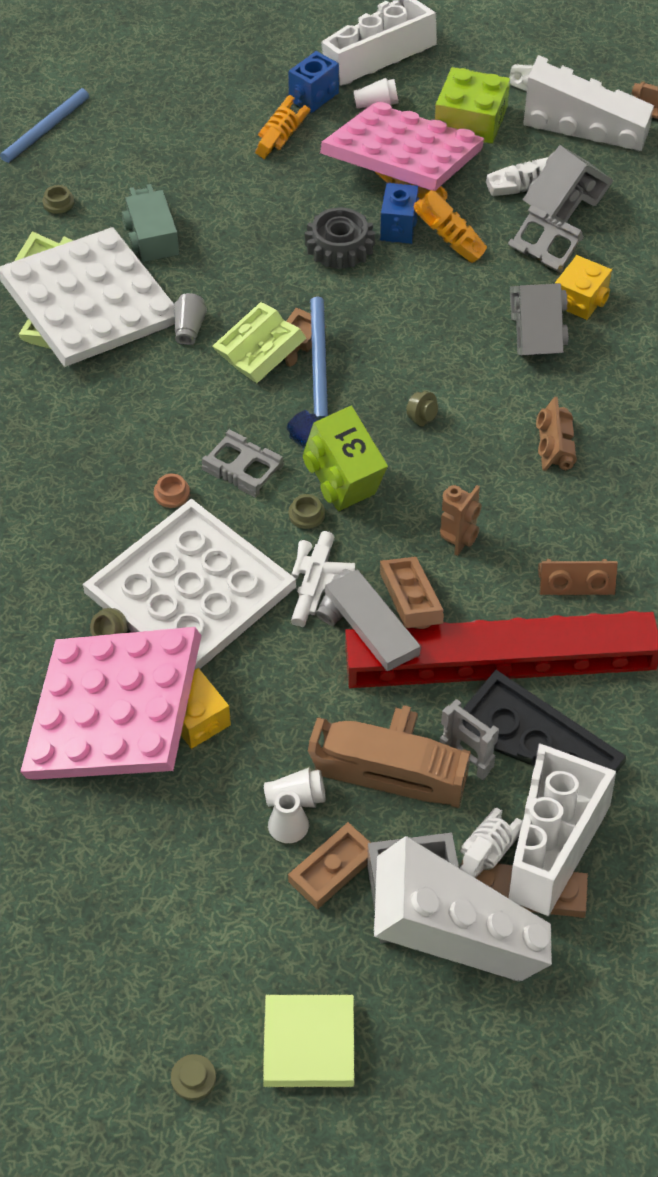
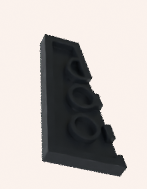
M498 670L491 674L463 708L490 729L493 726L499 729L498 741L494 745V751L535 766L539 743L614 770L616 774L626 762L624 754ZM463 719V725L480 738L479 730Z

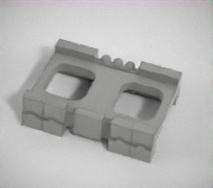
M531 205L528 209L529 215L515 238L510 239L508 245L527 256L530 254L531 257L541 261L542 264L561 273L579 241H582L584 238L583 232L566 222L562 224V222H558L556 219L553 220L552 217H548V213ZM530 223H536L544 227V232L536 244H530L522 240V235ZM558 236L571 241V245L563 258H557L548 252Z
M230 429L212 452L202 458L203 471L217 478L223 476V480H228L229 483L233 482L234 486L238 485V489L255 498L260 493L259 489L277 469L281 470L284 466L283 456L267 448H264L262 451L259 446L251 442L247 443L246 437ZM226 446L241 452L229 464L216 458L218 453ZM255 461L270 467L259 479L245 473V470Z
M455 699L450 706L448 705L442 711L441 724L444 726V733L440 737V743L463 750L460 744L462 740L473 748L478 754V759L470 754V762L477 766L476 776L484 780L494 767L495 755L493 752L494 745L498 741L499 729L495 726L490 729L462 709L461 702ZM463 719L479 730L480 738L463 725Z

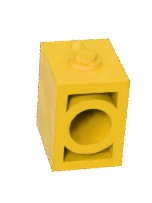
M576 255L555 282V284L561 283V290H566V311L588 320L597 306L603 307L610 294L609 285L612 269Z
M199 668L194 670L181 732L182 738L191 749L231 725L229 705Z

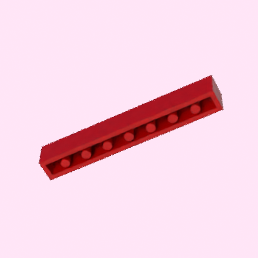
M628 611L620 614L603 615L591 613L585 616L569 617L554 615L548 618L534 619L518 617L500 621L443 622V624L431 625L425 629L406 628L421 646L420 655L389 671H386L354 629H345L349 688L487 680L495 670H498L510 679L651 671L657 670L658 630L654 612Z

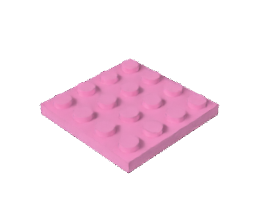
M376 102L324 139L321 143L320 153L436 191L480 152L483 147L484 138L475 135L471 130L447 127V124L443 121L427 120L420 118L415 112H402L392 109L391 105L387 103Z
M196 627L57 639L54 644L20 771L24 777L37 780L173 771L201 641V634Z

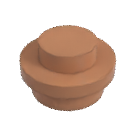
M166 474L157 481L154 487V497L161 506L175 508L187 502L190 497V488L180 475Z

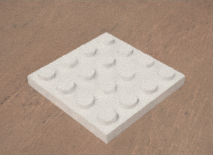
M113 227L0 266V281L64 367L175 324L174 303Z
M190 499L83 584L84 593L103 609L116 608L121 611L126 618L127 629L132 633L196 627L201 634V641L195 669H201L296 588V578L193 499Z

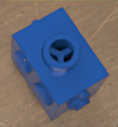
M315 51L288 71L289 95L295 98L293 103L301 108L306 105L310 108V113H313L339 93V63Z
M395 183L386 184L381 209L380 241L412 244L414 229L418 220V215L413 207L414 203L419 200L418 186Z

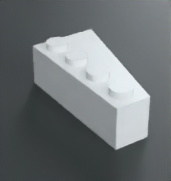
M394 0L391 3L384 1L378 5L376 13L372 15L365 13L358 18L357 25H347L323 40L322 54L339 63V85L350 84L355 79L367 74H373L383 67L398 63L404 58L421 53L437 45L436 12L418 0Z
M540 55L537 56L528 76L523 125L642 151L650 130L654 105L618 89L612 92L604 88L600 81L593 78L587 81L573 75L574 70L563 65L561 69L548 64L547 58Z
M539 743L531 787L513 862L509 892L510 900L546 916L550 915L610 808L616 771Z
M406 836L377 856L374 937L516 981H523L552 965L551 924Z

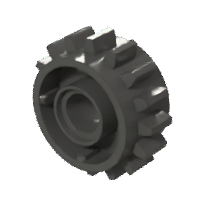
M349 208L325 210L314 217L313 223L307 224V232H305L307 254H314V261L322 263L325 267L338 269L355 267L358 263L366 261V254H373V246H375L373 224L367 223L366 216Z

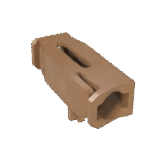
M403 706L402 709H395L389 729L356 721H340L331 724L327 719L318 717L308 746V753L316 767L315 770H321L322 777L426 802L450 804L457 808L460 807L468 777L471 751L459 750L429 738L412 735L418 713L412 712L411 707ZM322 731L324 734L323 747L318 743Z

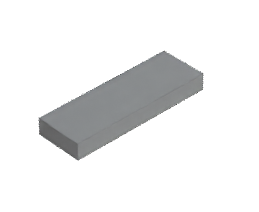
M358 569L325 585V594L386 671L420 655L421 646Z

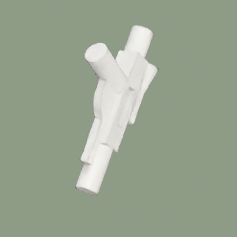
M328 531L321 532L312 556H307L313 547L310 542L301 540L298 543L297 560L291 575L296 579L300 573L305 574L301 587H298L297 590L299 598L291 619L292 625L304 627L309 614H316L321 595L325 592V585L332 581L335 574H340L344 569L355 571V563L328 562L335 538Z

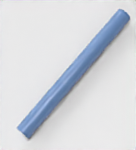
M85 89L77 91L0 153V158L10 163L89 98L88 92Z
M313 297L310 300L314 421H318L328 416L324 299L322 297Z

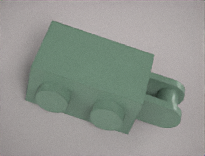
M147 184L146 188L135 190L134 187L129 188L130 196L125 197L127 211H122V219L125 230L132 231L128 233L132 252L138 251L142 262L179 255L177 230L163 190L153 191L151 184Z

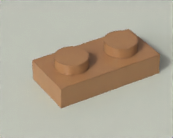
M346 823L288 874V882L316 909H319L367 866L368 843L371 842L350 823Z

